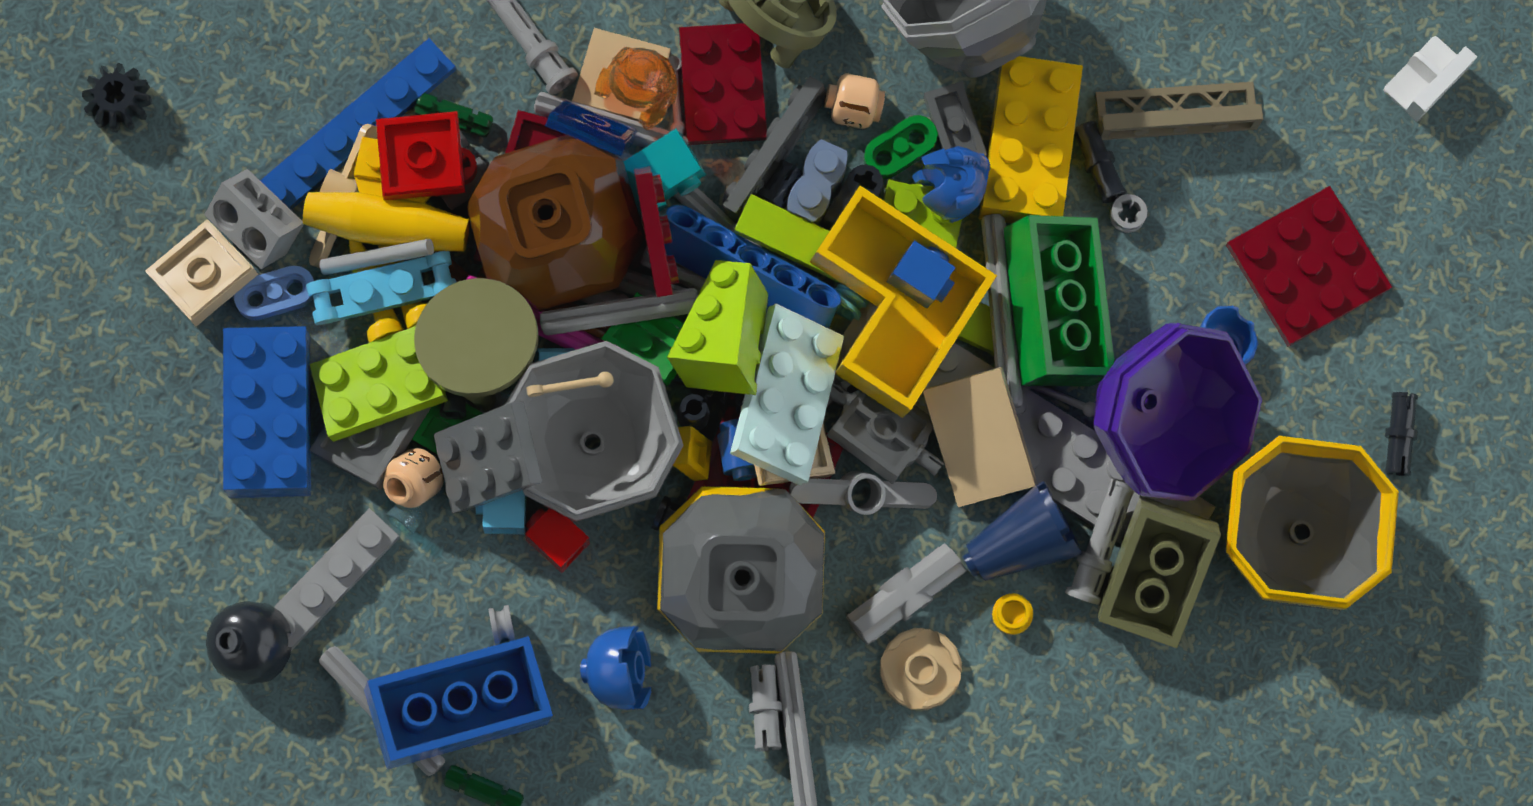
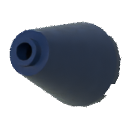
M1045 481L1034 486L966 544L969 552L964 554L963 558L973 577L981 574L982 578L987 581L1068 560L1082 554L1060 507L1054 503L1051 497L1053 494Z

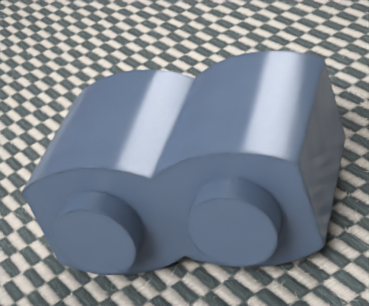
M822 139L811 148L805 160L803 176L796 181L790 191L787 211L821 226L828 212L830 197L839 189L844 179L848 157L847 150Z

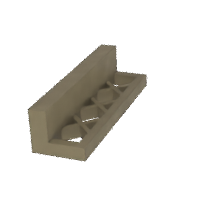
M1253 82L1095 93L1098 129L1102 140L1257 130L1263 120L1262 104H1256ZM1245 92L1246 105L1222 106L1220 104L1228 93ZM1211 94H1221L1217 100L1210 96ZM1199 95L1211 107L1183 109L1181 105L1189 96ZM1170 97H1181V98H1180V100L1176 103V102H1175L1174 100H1172ZM1160 98L1172 109L1144 112L1141 108L1149 99ZM1142 99V101L1138 105L1131 101ZM1121 101L1132 112L1106 114L1105 102Z

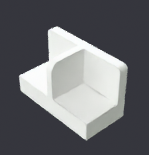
M1434 36L1419 52H1416L1410 58L1408 63L1384 87L1383 91L1418 122L1468 70L1477 56L1466 46L1456 54L1438 37Z

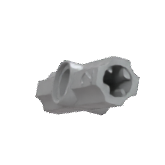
M944 543L912 568L906 567L895 574L879 588L880 591L848 614L846 619L859 638L866 645H869L901 620L905 622L910 619L911 615L919 608H925L933 601V596L962 576L966 570L955 552Z

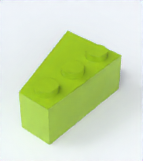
M715 260L667 356L686 387L756 395L755 370L756 365H759L761 360V353L758 350L760 334H764L769 294L750 263Z

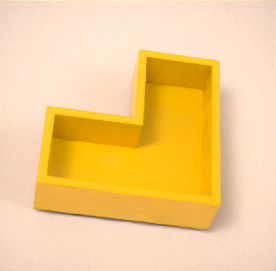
M861 185L810 260L811 264L877 306L835 374L903 418L911 411L997 277L996 274ZM914 240L927 249L931 246L941 250L949 257L948 263L956 267L949 277L955 283L942 303L935 299L928 308L923 307L886 282Z

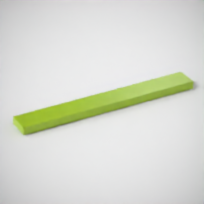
M753 194L749 196L733 233L839 282L810 263L829 230ZM980 302L957 339L994 356L990 308Z

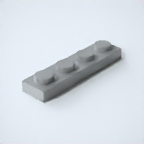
M370 508L274 606L283 614L290 625L291 634L287 633L288 647H292L291 651L400 538Z

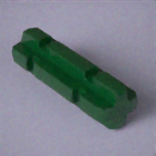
M426 93L422 94L416 102V115L457 111L461 131L466 132L468 128L471 129V134L486 138L492 129L493 117L489 114L478 111L476 115L473 114V109L444 99H442V102H438L437 97Z
M451 765L444 777L443 783L446 787L457 792L461 789L464 791V795L490 806H522L524 801L522 793L510 788L508 791L504 790L503 785L475 773L469 775L467 770L456 765Z

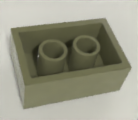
M1140 496L1103 591L1101 603L1097 607L1099 622L1177 648L1221 536L1218 522Z

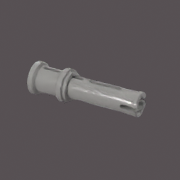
M486 0L524 49V52L527 54L525 57L527 65L530 69L537 70L547 84L545 89L549 94L555 95L576 80L578 73L574 68H569L557 53L559 47L554 41L544 38L516 0Z
M1111 478L1086 551H1082V554L1076 559L1079 562V566L1072 586L1066 587V594L1092 604L1100 605L1102 599L1099 597V593L1106 574L1112 572L1113 562L1110 561L1123 525L1129 503L1134 494V490L1126 483Z

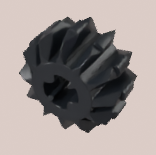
M117 63L114 67V72L110 73L106 66L101 65L100 73L102 77L98 79L95 76H88L87 81L92 89L82 91L83 99L89 102L84 107V110L88 116H95L94 122L99 128L109 123L111 131L117 133L120 129V122H124L129 130H133L135 125L132 117L135 116L138 119L146 120L147 114L142 107L152 105L151 96L146 94L150 89L148 81L146 79L139 80L140 73L136 68H132L125 73L123 64ZM115 92L117 96H120V92L124 95V99L121 102L114 99V103L111 102L109 97Z

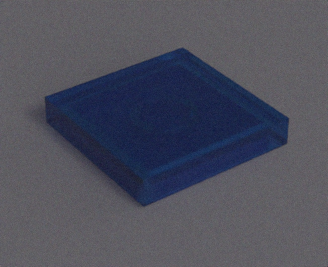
M567 100L550 112L545 125L618 156H622L632 146L638 132L636 128Z

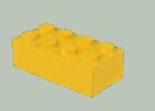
M1018 56L999 67L987 159L990 162V170L986 191L981 200L979 219H982L985 215L1000 214L1005 218V223L1012 224L1028 215L1063 216L1083 65Z

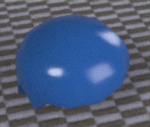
M1218 306L1205 316L1200 327L1227 332L1246 365L1254 358L1258 346L1254 323L1244 319L1239 314L1238 307Z

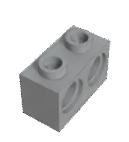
M248 169L221 183L204 214L260 269L285 256L304 225L303 221Z

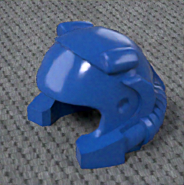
M956 146L947 150L941 149L921 157L926 169L917 171L912 177L915 184L934 186L935 189L927 193L922 199L923 203L933 213L943 217L942 220H949L950 223L965 218L979 206L986 191L990 170V162L983 153H976L968 148Z

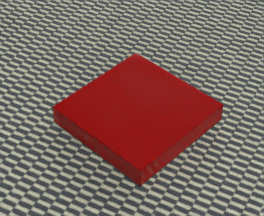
M457 111L376 119L383 200L466 193Z

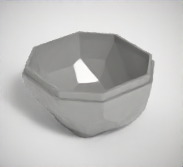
M608 341L531 363L527 371L519 379L506 403L524 401L543 483L524 489V495L576 522L656 497L683 447L659 367ZM602 372H609L614 378L613 384L607 388L595 385L544 393L536 397H528L526 389L531 385H548L598 377ZM590 437H595L599 439L601 444L597 449L590 450L585 446L586 440Z

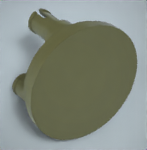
M474 278L459 281L444 288L427 303L416 324L414 344L418 361L431 381L449 393L464 396L470 401L471 406L479 411L481 405L483 411L487 412L496 403L495 394L513 385L527 371L537 351L539 334L534 313L529 303L517 290L500 281Z

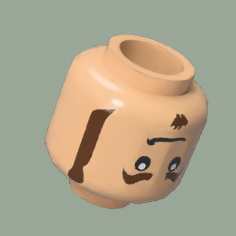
M845 73L840 76L837 85H828L824 107L831 109V118L834 123L858 129H867L872 125V122H879L885 91L880 90L879 83L875 79Z
M420 448L409 449L388 464L384 475V491L388 498L399 506L408 509L419 507L440 492L444 483L441 465L435 456L428 451Z

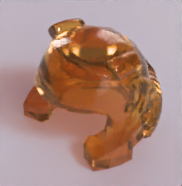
M623 47L612 58V62L607 69L603 67L595 85L594 95L606 99L610 97L612 91L615 97L627 106L634 108L650 107L646 111L641 112L638 120L647 131L660 124L665 119L669 106L675 103L677 97V78L669 62L670 60L656 50L642 47Z

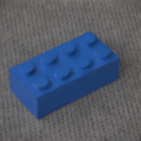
M306 326L223 328V490L228 498L311 496L310 334Z
M529 636L367 680L364 689L387 770L545 726L553 716Z

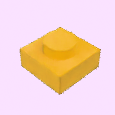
M692 426L678 427L683 447L673 466L693 481L708 479L712 441Z

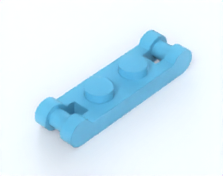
M435 252L432 255L336 278L316 280L306 284L308 296L313 298L316 310L312 312L315 325L333 323L432 299L444 288L457 283L456 279L451 278L449 265L452 264L450 252ZM433 270L435 282L424 286L422 273ZM341 292L344 305L332 307L329 294Z

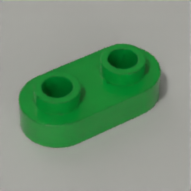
M921 115L906 118L873 139L867 145L864 154V165L874 166L879 170L883 179H890L921 160V157L933 151L938 136L936 126L929 118ZM912 133H920L924 141L921 144H913L909 136ZM880 154H887L891 158V163L885 166L880 165L876 157Z

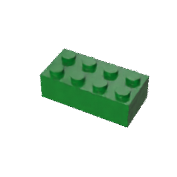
M1028 215L1006 226L1003 229L1021 386L1090 387L1100 383L1115 361L1098 218Z

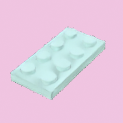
M774 304L767 309L764 334H761L758 346L761 360L760 364L756 365L754 378L757 383L756 395L745 394L730 454L797 485H802L809 481L844 340L843 335L778 304Z

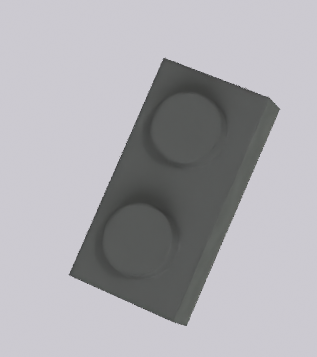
M963 82L924 92L923 99L930 119L936 126L937 140L940 148L947 150L959 146L968 148L976 153H983L987 157V152Z

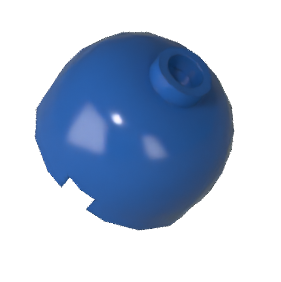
M637 626L618 627L602 633L589 647L587 658L581 661L580 673L583 683H588L594 697L601 704L610 708L622 710L644 709L651 695V687L643 688L645 665L651 667L650 648L645 633L643 631L637 632L639 628Z

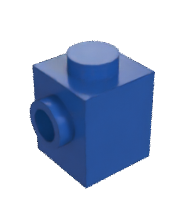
M914 240L886 282L923 307L928 308L935 299L941 303L955 283L949 277L956 267L948 263L949 257L941 250L931 246L927 249Z

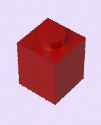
M540 508L525 525L529 529L525 533L526 541L561 573L590 544L589 537L568 517L551 508L547 511Z

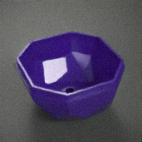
M1181 323L1165 324L1116 359L1097 388L1094 428L1117 472L1138 495L1183 502L1194 501L1250 453L1262 398L1232 338L1229 337L1227 332Z

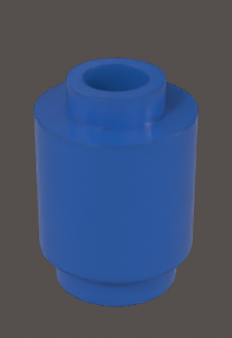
M739 419L725 421L719 425L721 433L717 435L724 475L733 476V481H746L756 478L757 474L754 464L730 454Z

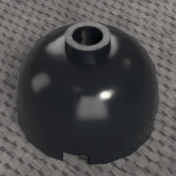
M244 601L229 605L215 616L207 631L206 648L209 660L218 673L233 682L256 684L271 681L283 671L290 658L292 647H288L287 633L291 634L290 625L279 610L267 603Z

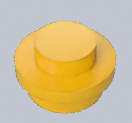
M1015 593L1006 594L1000 597L994 604L992 619L995 626L1001 632L1017 635L1027 630L1032 623L1033 608L1024 596Z

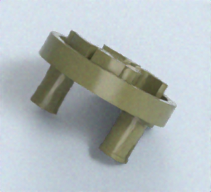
M718 0L725 9L735 12L751 30L767 41L777 45L771 51V58L778 66L786 69L794 64V61L803 50L812 49L824 40L835 25L837 16L834 0Z

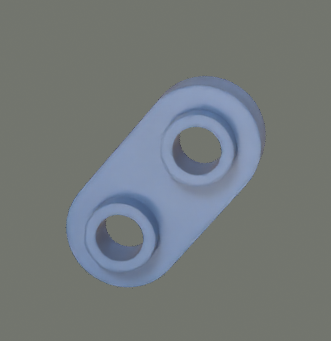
M288 266L257 275L234 295V301L237 309L245 318L262 320L308 305L313 298L308 296L306 284L314 281V279L305 268ZM292 283H300L303 286L301 293L298 295H291L288 292V288ZM254 294H260L264 297L262 304L257 307L249 304V299Z

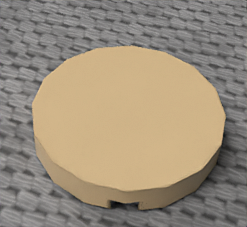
M913 628L899 633L888 643L880 660V678L885 691L896 703L911 710H929L943 705L955 693L961 680L962 661L956 646L944 634L930 629Z

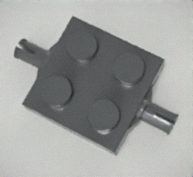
M833 380L829 398L841 406L842 409L840 410L839 419L827 434L829 438L891 484L895 482L906 467L914 462L928 470L933 476L936 475L944 461L942 462L925 449L928 436L934 429L931 417L914 405L911 411L902 418L864 392L857 390L850 394Z

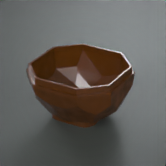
M574 133L494 157L467 205L477 248L487 279L500 281L511 286L526 299L532 308L540 312L619 288L646 238L623 159ZM547 206L552 207L554 210L553 217L549 220H542L540 217L541 210Z

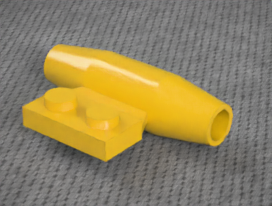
M363 136L361 138L354 171L359 192H308L303 209V224L350 241L388 247L431 239L434 251H465L467 246L470 219L425 204L431 196L383 200L378 139Z

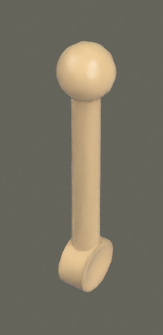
M602 372L598 377L548 385H531L526 389L528 397H536L544 393L595 385L607 388L613 384L614 378L611 373Z

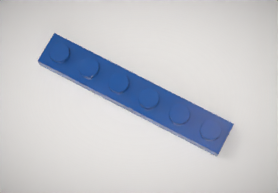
M428 38L260 181L292 210L306 198L308 192H313L323 184L330 169L338 171L346 164L357 135L363 125L371 124L376 126V119L402 117L416 105L418 98L422 94H429L455 72L456 66Z

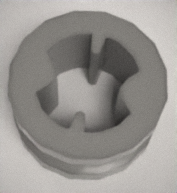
M1126 194L1120 196L1115 200L1110 210L1112 225L1124 233L1137 231L1142 227L1147 218L1148 210L1146 204L1136 195ZM1128 204L1129 209L1134 206L1138 210L1134 217L1135 222L1128 223V218L1125 221L1121 220L1119 215L1123 210L1122 205Z
M505 605L501 611L489 608L495 645L500 644L503 639L515 640L509 605Z

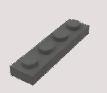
M809 76L803 86L798 85L793 90L788 100L789 107L782 118L777 117L773 120L766 133L767 140L761 149H755L750 154L744 166L745 172L738 183L732 182L725 191L722 199L724 204L722 206L725 214L736 224L751 194L757 195L760 188L766 187L780 161L786 160L825 102L826 92L824 84L817 79Z

